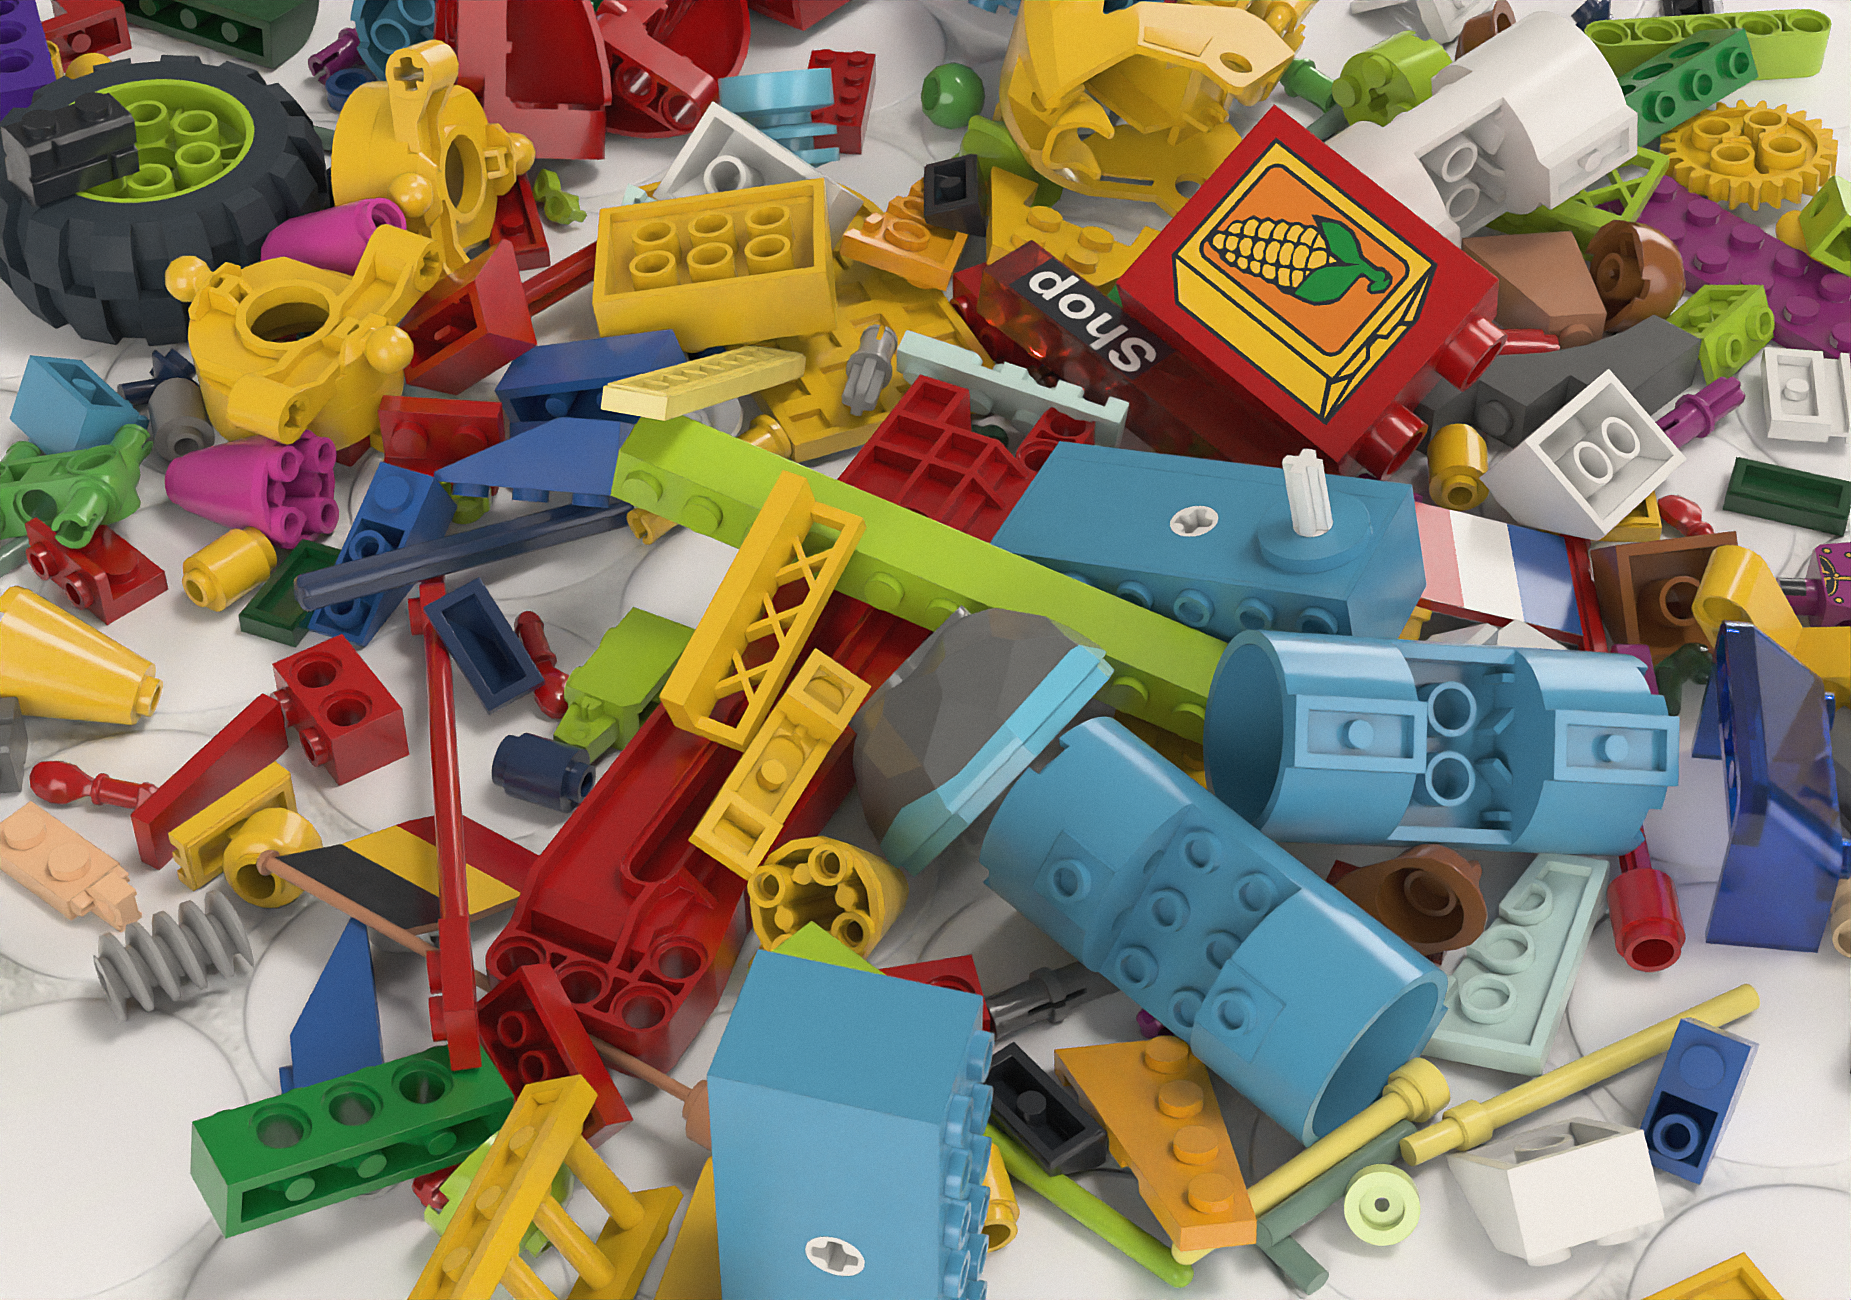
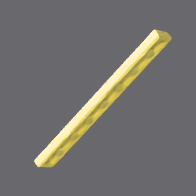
M759 345L745 346L610 382L608 385L603 386L601 409L663 421L803 377L806 356L799 352Z

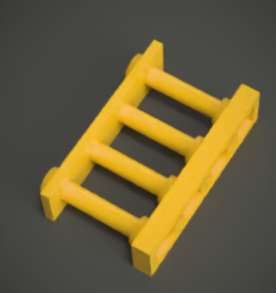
M581 1074L526 1084L407 1300H490L499 1282L515 1300H559L518 1255L520 1250L519 1244L531 1221L579 1273L567 1300H633L658 1247L668 1235L669 1225L684 1194L676 1185L630 1192L581 1135L583 1123L598 1094ZM562 1162L567 1165L609 1214L595 1244L550 1194L552 1190L551 1183Z

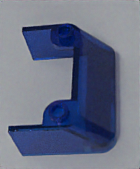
M1729 620L1721 622L1691 746V758L1722 760L1729 835L1705 931V941L1709 944L1818 953L1839 879L1848 880L1851 876V838L1842 837L1830 732L1835 718L1834 692H1826L1821 677L1752 622Z

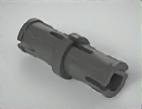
M1079 961L1055 970L1044 966L1029 973L1027 981L989 996H984L990 1015V1032L994 1033V1041L1005 1035L1048 1019L1053 1024L1065 1019L1068 1010L1108 994L1117 993L1120 989L1102 974L1089 970Z

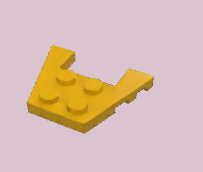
M996 166L991 168L986 185V194H989L986 204V215L989 216L986 230V264L1017 277H1022L1049 259L1054 258L1106 297L1116 285V281L1160 233L1158 230L1145 226L1132 245L1127 246L1115 241L1113 235L1102 228L1094 226L1082 228L1064 221L1059 212L1049 207L1034 206L1031 208L1030 206L1034 201L1039 183Z

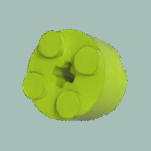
M1407 30L1399 32L1352 56L1345 63L1340 77L1335 79L1332 84L1333 98L1342 107L1349 125L1351 126L1360 121H1369L1384 127L1391 123L1400 113L1408 112L1431 98V78L1453 62L1445 49L1432 38L1423 41L1413 36L1417 32Z

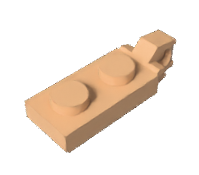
M30 801L0 822V869L71 921L78 915L83 917L91 911L122 933L125 931L127 924L142 918V913L138 910L135 899L137 895L136 889L128 884L130 882L129 874L120 866V863L41 807Z

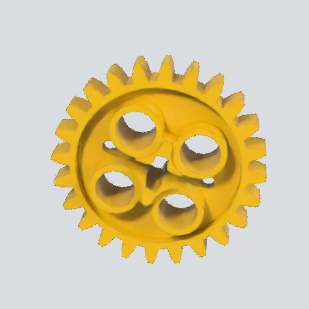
M1738 100L1736 107L1731 108L1722 102H1716V110L1710 111L1706 108L1696 114V116L1689 118L1662 134L1659 153L1670 156L1669 168L1664 175L1673 178L1678 184L1686 187L1689 192L1700 196H1708L1709 200L1716 203L1721 200L1728 201L1730 210L1736 209L1740 203H1748L1753 211H1758L1760 203L1767 202L1775 209L1781 208L1782 199L1799 204L1801 203L1802 194L1815 196L1819 186L1822 187L1831 176L1836 174L1838 140L1832 139V129H1822V120L1820 118L1806 121L1807 111L1805 110L1789 114L1787 113L1786 104H1782L1775 109H1768L1766 101L1761 100L1755 107H1748L1744 100Z

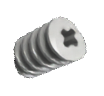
M217 889L206 893L204 899L205 914L191 900L180 903L178 908V924L165 911L153 914L151 921L152 936L137 921L127 924L125 928V947L110 932L99 936L98 958L93 955L94 966L107 1001L120 1023L127 1021V999L130 997H134L149 1012L154 1010V988L157 986H161L176 1001L181 999L180 977L187 975L200 990L208 987L207 966L214 964L226 979L234 977L233 955L240 953L254 968L252 950L241 919L224 894Z

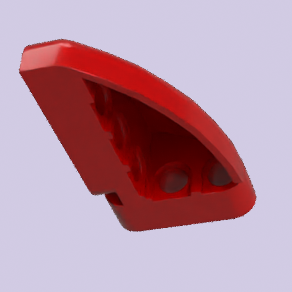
M436 0L433 40H439L449 45L456 54L459 69L454 85H460L472 91L479 101L488 123H499L507 133L515 132L525 135L533 143L536 151L535 158L605 160V106H610L612 103L611 78L604 41L590 0Z
M603 0L595 15L604 41L611 78L612 103L610 106H605V131L626 137L645 139L669 138L693 132L712 101L720 105L718 79L735 77L740 74L748 53L751 37L747 1Z

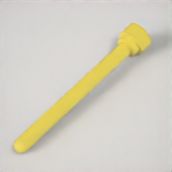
M1419 1057L1411 1059L1393 1071L1388 1077V1085L1383 1089L1382 1098L1247 1189L1256 1219L1269 1212L1402 1119L1423 1123L1446 1108L1450 1102V1090L1442 1073L1431 1062ZM1173 1242L1171 1253L1178 1263L1191 1265L1215 1248L1180 1252Z

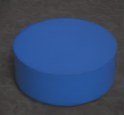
M359 68L343 69L332 74L325 83L328 105L335 111L341 112L351 93L364 83L377 81L376 76L367 70Z

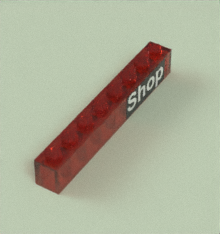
M1033 240L1028 241L983 269L976 312L983 316L989 324L997 327L1024 348L1030 356L1042 362L1066 382L1082 387L1084 390L1083 395L1093 403L1105 406L1110 396L1129 402L1124 427L1154 449L1156 453L1283 469L1282 462L1287 455L1299 456L1303 449H1308ZM1323 461L1325 474L1344 476Z

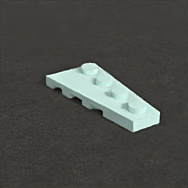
M906 330L897 349V372L902 373L903 378L912 385L921 374L969 389L970 411L980 415H987L989 412L995 413L1011 420V425L1025 435L1029 434L1044 412L1054 407L1058 412L1067 414L1076 420L1095 421V446L1119 448L1129 402L1110 396L1106 405L1101 406L1082 398L1084 390L1080 386L1059 380L1056 387L1047 388L1038 385L1025 368L1005 362L1004 364H996L993 369L981 366L983 361L976 352Z
M1539 853L1499 904V915L1487 931L1484 930L1472 945L1466 946V958L1452 975L1446 974L1448 987L1443 1004L1449 1009L1421 1055L1532 1077L1542 1076L1610 882V861L1570 854Z

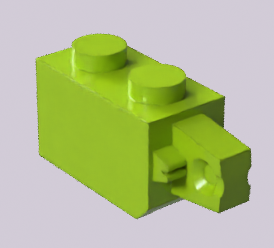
M632 607L616 627H611L606 631L598 649L582 667H576L570 674L564 690V699L568 703V710L555 730L553 740L587 750L590 756V764L609 747L623 751L661 703L659 695L696 629Z

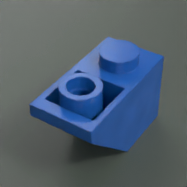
M1692 1017L1680 1019L1639 1128L1644 1131L1652 1166L1700 1185L1735 1112L1758 1051L1759 1043Z

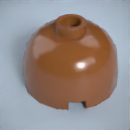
M1612 220L1602 226L1589 242L1585 254L1594 255L1590 263L1589 272L1607 312L1604 332L1619 334L1652 315H1656L1664 320L1670 316L1684 294L1686 280L1684 264L1679 249L1664 233L1657 228L1643 223Z

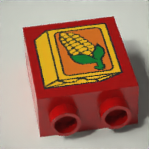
M1275 104L1116 281L1124 312L1176 350V352L1171 354L1175 359L1293 455L1299 456L1303 449L1315 450L1317 459L1323 460L1325 474L1355 477L1362 468H1365L1378 480H1388L1409 459L1427 433L1429 426L1412 411L1442 377L1460 392H1464L1471 387L1492 364L1508 338L1504 331L1492 323V320L1497 316L1499 279Z

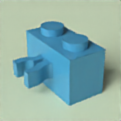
M33 355L29 356L9 418L29 437L28 441L36 445L46 455L109 445L121 426L136 424L147 430L150 422L145 415H139V412L133 408V404L128 400H124L82 360Z

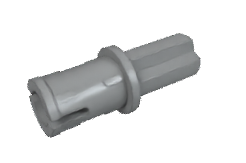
M880 325L868 326L861 335L858 351L850 356L846 364L848 379L842 394V403L850 406V413L855 416H862L863 410L872 411L875 409L881 390L889 384L892 378V365L890 362L897 349L898 338L889 327H885L882 339L878 340L876 337Z

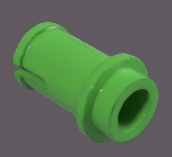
M1294 58L1280 79L1286 94L1293 98L1297 96L1302 97L1321 109L1323 113H1326L1337 104L1332 95V84L1335 80L1318 71L1314 61L1304 58L1300 60L1299 58Z

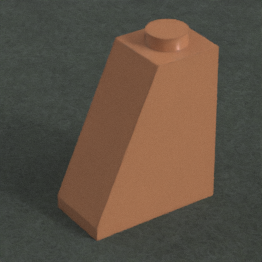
M1572 231L1462 238L1461 250L1499 279L1497 316L1493 320L1504 329H1542L1544 334H1555L1557 336L1560 350L1602 340L1607 312Z

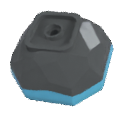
M961 605L881 685L847 724L858 734L854 745L852 765L865 819L887 860L897 869L902 865L913 877L919 874L995 800L1110 679L1115 669L1103 659L1107 652L1081 633L1046 616L1000 608L987 609L971 614Z

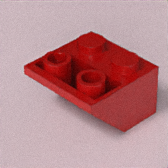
M501 240L437 282L429 291L422 295L402 320L398 328L408 333L414 350L410 364L403 369L407 385L457 396L537 346L511 241Z

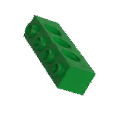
M1745 28L1699 30L1618 77L1617 80L1623 92L1626 105L1638 113L1637 146L1642 147L1755 80L1759 75Z
M448 1044L433 1046L423 1052L380 1065L364 1067L347 1075L307 1087L294 1088L281 1095L238 1108L222 1110L211 1116L192 1121L190 1175L222 1234L227 1239L464 1162L487 1139L502 1128L513 1108V1093L481 1044L482 1067L455 1071L451 1070Z

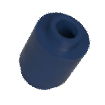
M523 733L519 737L508 735L501 741L493 759L491 775L493 783L503 787L505 793L510 797L569 813L574 810L578 803L581 804L593 789L596 780V769L593 765H590V756L585 749L531 733Z

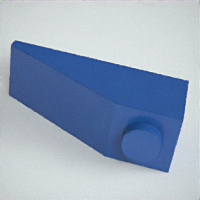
M350 917L290 1034L292 1065L279 1067L282 1094L294 1088L307 1087L356 1072L364 1067L385 1063L367 925L353 917Z

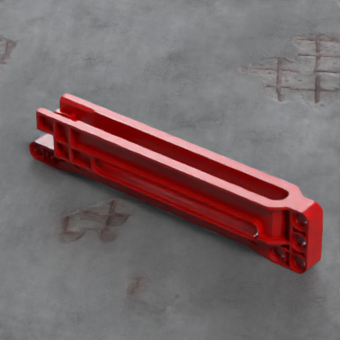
M920 374L837 480L990 543L1059 441L1095 445L1096 422L1093 420L1092 422L1076 420L1051 407L1037 421L1018 447L1014 457L1000 440L971 432L969 389ZM806 577L779 586L772 599L776 614L804 603L810 591ZM833 590L765 720L815 648L871 686L854 713L855 715L881 685L934 632L894 614L879 610L870 604L837 590ZM767 610L761 620L769 617ZM790 627L783 629L784 636H786ZM775 633L748 643L741 656L746 671L773 661L780 648ZM735 667V669H734V671H733L731 677L738 674V671H737V668H736V667ZM760 683L752 686L754 694L757 691ZM741 690L718 699L708 718L737 728L749 705L745 691ZM661 702L530 867L511 920L491 944L485 955L487 980L491 989L495 988L520 966L550 963L588 1034L619 1048L664 1074L668 1073L677 1064L717 1007L743 943L753 928L750 908L751 898L747 888L748 881L688 841L711 802L743 755V752L675 727ZM848 725L819 765L782 825L784 826L758 867L764 864L772 852L791 840L818 836L855 785L856 778L852 761L855 740L858 734ZM599 1055L605 1067L630 1077L642 1079Z

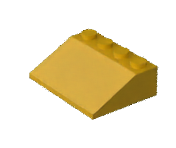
M824 178L600 209L592 306L600 338L672 329L683 352L697 353L710 347L739 343L754 345L768 339L790 336L812 337L822 332L837 330L836 289Z

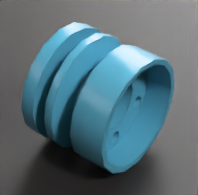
M831 68L771 72L718 79L720 105L739 117L746 118L749 124L814 168L829 162L840 161L839 147L815 149L813 136L837 134V125L814 123L811 118V111L834 104Z

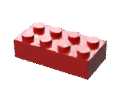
M812 50L808 69L831 68L834 94L833 105L811 111L812 122L837 125V134L813 136L814 148L839 147V153L862 155L876 84V54L863 51Z
M550 963L520 966L477 1002L480 1044L513 1093V1106L526 1084L581 1074L598 1094L583 1123L581 1134L594 1150L633 1121L627 1106Z

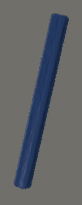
M613 496L609 498V508L578 506L571 503L303 573L294 579V596L296 602H299L304 611H314L629 526L627 513L633 510L634 506Z

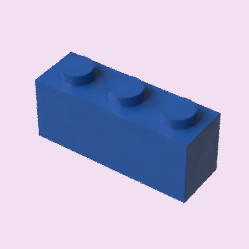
M672 329L535 346L511 362L494 391L499 401L502 402V407L510 422L551 421L558 417H570L636 424L641 416L601 409L603 386L608 385L610 382L685 363L687 360Z

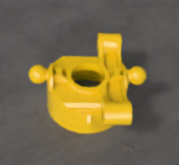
M432 39L396 50L389 56L386 63L385 76L387 81L364 83L356 88L348 97L340 112L334 132L331 154V182L335 207L363 199L386 198L394 202L404 214L407 231L440 242L444 249V264L437 280L439 282L468 263L470 259L466 255L467 252L480 246L489 238L495 218L497 195L507 194L517 181L516 176L526 173L535 162L536 151L533 143L525 135L515 132L507 133L499 123H488L486 115L472 91L460 85H454L459 69L456 54L449 45Z
M389 224L380 225L371 235L354 276L338 271L321 269L288 257L261 261L243 269L239 265L225 262L214 272L210 271L206 262L196 256L182 255L171 261L165 271V286L171 296L181 302H191L188 309L190 316L188 327L189 347L209 420L218 433L229 442L262 435L289 445L297 441L306 429L311 430L318 437H328L331 439L336 451L362 440L379 428L378 408L383 395H402L404 387L403 369L410 364L414 351L413 343L408 333L396 325L439 279L444 264L442 244L436 240ZM315 332L309 337L294 342H271V340L290 334Z

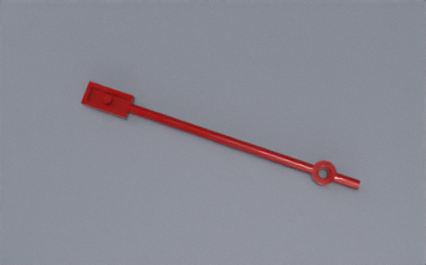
M444 575L422 581L419 585L420 597L408 598V609L412 636L424 635L440 919H438L440 949L426 950L430 994L442 993V996L428 997L433 1042H448L451 1070L455 1071L482 1067L476 978L470 932L452 662L449 651L423 611L424 606L447 594L446 576Z

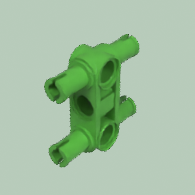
M126 424L117 430L114 439L109 445H100L89 449L39 456L42 453L41 450L30 442L18 441L13 443L0 461V540L26 536L25 523L37 517L49 526L52 531H59L55 538L62 545L79 549L90 542L93 533L99 525L116 523L135 513L141 505L136 491L141 477L139 466L153 449V441L145 443L151 436L149 432L139 425Z

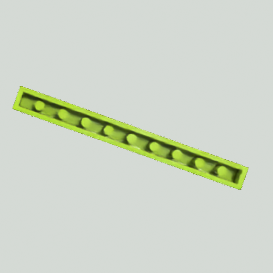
M683 415L665 421L640 417L618 452L611 496L737 549H740L782 470L806 477L817 502L863 517L867 526L834 590L933 632L961 605L971 614L987 609L1000 608L1046 616L1081 633L1107 652L1103 659L1115 670L1110 679L1092 697L1093 699L1203 745L1205 711L1210 685L1221 655L1229 643ZM814 522L802 543L806 558L833 548L842 531ZM797 554L791 564L799 561ZM820 571L813 573V577L815 580L819 575Z

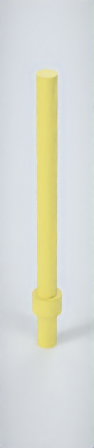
M1743 984L1482 1103L1476 1100H1468L1448 1109L1443 1113L1442 1121L1402 1138L1399 1141L1401 1155L1408 1165L1414 1167L1453 1148L1459 1151H1467L1489 1141L1492 1138L1493 1130L1669 1050L1680 1019L1692 1017L1715 1027H1720L1757 1010L1760 1006L1758 993L1751 985Z

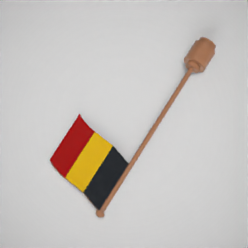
M462 815L470 923L516 906L529 869L539 855ZM434 816L409 820L338 845L280 856L276 850H266L258 856L256 866L259 873L263 876H268L271 873L276 874L425 958L426 950L438 949L416 936L439 930L440 904ZM475 969L476 986L489 993L492 989L488 983L487 975ZM588 1034L599 1055L685 1102L682 1109V1117L687 1120L685 1127L687 1138L712 1152L707 1080L699 1081L691 1089L619 1048Z

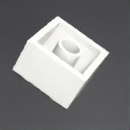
M1577 1116L1478 1145L1467 1151H1458L1446 1155L1449 1170L1496 1250L1526 1259L1529 1266H1545L1565 1261L1572 1256V1246L1594 1240L1596 1245H1614L1633 1240L1640 1235L1638 1226L1664 1219L1642 1129Z

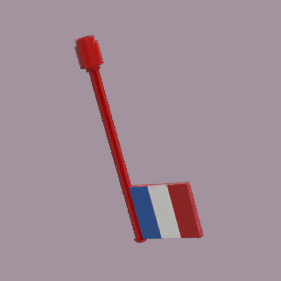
M1414 501L1427 584L1416 607L1474 622L1488 623L1500 628H1504L1518 618L1552 640L1578 645L1579 651L1608 653L1588 550L1591 547L1590 539L1561 533L1557 536ZM1642 824L1640 830L1645 840L1632 852L1618 856L1621 875L1617 876L1609 884L1606 891V899L1617 952L1625 958L1627 964L1632 968L1643 972H1656L1672 966L1679 959L1686 935L1675 883L1666 873L1652 869L1644 826Z

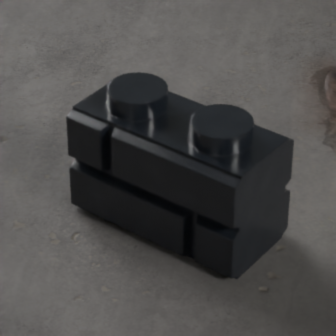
M85 93L76 98L75 104L53 111L44 109L33 110L24 114L22 121L1 127L3 148L7 154L5 162L8 180L11 186L32 207L140 171L138 149L134 144L137 143L135 120L131 113L110 93Z

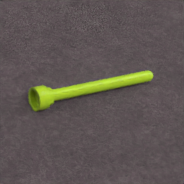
M989 1122L987 1123L982 1136L991 1137L992 1143L998 1146L1007 1172L1169 1285L1182 1288L1190 1284L1194 1276L1192 1264L1182 1265L1173 1258L1170 1247L1064 1174L1049 1177L1009 1136Z

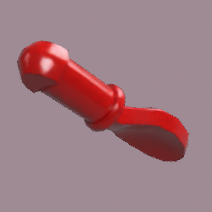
M1667 495L1658 499L1657 505L1661 518L1679 530L1685 537L1714 533L1709 523L1701 522L1702 510L1697 503L1680 495Z
M524 611L515 618L514 632L545 679V685L532 691L534 700L544 714L553 719H562L568 710V703L564 699V690L569 675L555 668L557 657L550 650L543 631L544 623L541 618L532 611Z
M41 761L32 768L29 775L30 787L35 795L54 804H67L79 798L91 796V801L94 805L110 804L137 809L158 789L157 786L149 782L139 784L114 779L105 773H100L93 778L78 766L64 761Z

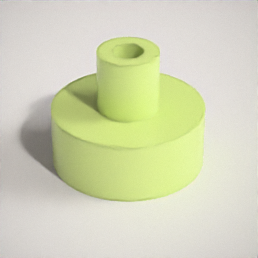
M1374 1164L1359 1170L1348 1182L1344 1194V1214L1350 1229L1363 1241L1380 1246L1393 1245L1407 1238L1415 1229L1420 1217L1419 1193L1412 1178L1403 1170L1388 1164Z

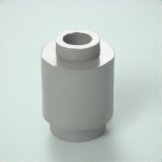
M171 378L160 383L155 388L148 403L154 444L157 452L166 460L172 461L177 457H183V455L191 451L213 446L215 442L214 429L205 408L201 389L192 381L184 378Z

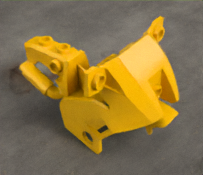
M1021 0L1001 69L999 81L1000 102L996 104L992 121L1005 122L1008 131L1027 163L1050 181L1087 196L1153 202L1173 218L1190 199L1182 196L1177 191L1175 185L1182 181H1193L1202 186L1243 140L1228 122V112L1233 99H1237L1244 106H1253L1270 96L1300 51L1305 39L1303 33L1306 25L1301 23L1319 0H1178L1177 4L1141 1L1124 10H1116L1108 14L1103 13L1104 0ZM1084 89L1128 124L1112 126L1103 107L1087 95ZM1077 128H1089L1096 132L1081 141ZM1101 176L1154 182L1152 186L1101 181Z

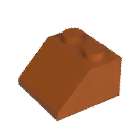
M1736 531L1622 544L1590 550L1601 618L1613 644H1646L1650 650L1653 669L1720 660L1695 619L1691 607L1712 551L1717 547L1725 545L1738 546Z

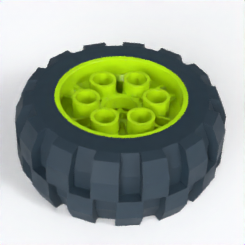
M161 55L160 61L131 63V58L94 65L93 73L73 80L63 76L34 91L32 103L29 107H13L0 122V278L32 314L55 329L70 324L81 339L118 345L123 338H145L148 346L187 343L190 323L188 309L191 302H181L171 296L165 286V271L171 261L182 255L196 256L206 262L212 272L225 262L239 265L243 269L261 262V248L269 232L291 218L331 208L323 144L321 138L314 130L312 120L299 103L279 83L267 85L257 70L230 61H226L220 66L203 64L199 56ZM85 93H110L131 113L135 120L137 143L134 144L138 149L140 171L32 207L11 186L8 180L5 162L7 154L3 148L1 127L22 121L23 115L33 110L44 109L53 111L75 104L76 98Z

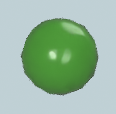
M952 62L936 66L924 78L921 91L923 113L934 125L953 130L968 126L970 118L974 115H980L984 108L985 89L982 79L971 67Z

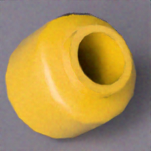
M265 808L256 812L248 818L225 848L222 867L226 881L238 896L248 903L264 909L282 908L294 903L304 890L274 873L268 876L260 874L256 866L257 858L266 850H276L280 856L323 848L321 836L312 823L297 812L285 808Z

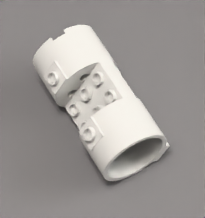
M1536 11L1441 69L1438 74L1431 78L1432 97L1412 110L1400 113L1388 125L1382 127L1369 121L1356 122L1324 142L1461 249L1462 238L1471 235L1506 211L1514 214H1528L1541 205L1551 210L1637 155L1638 113L1626 105L1623 92L1614 72L1589 37L1572 22L1558 14L1548 11Z

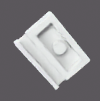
M1764 347L1760 369L1767 438L1785 439L1792 442L1812 441L1827 443L1829 436L1844 437L1845 444L1851 445V364L1849 353H1840L1838 360L1825 359L1823 351Z

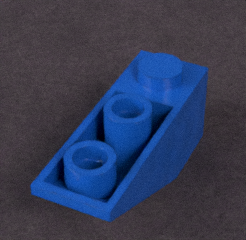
M558 417L434 472V477L439 482L453 483L452 495L489 498L490 486L513 488L512 500L549 503L550 491L573 493L572 505L609 508V498L611 496L618 452L631 433L634 424L620 421Z
M380 462L335 565L445 537L457 509V504L435 477ZM416 583L317 609L314 611L307 628L312 632L331 638L343 634L349 643L365 648Z

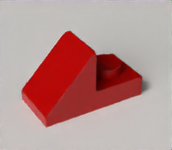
M51 0L54 17L41 22L46 40L56 44L59 49L64 73H66L72 61L81 55L99 53L110 57L132 49L124 5L119 0Z

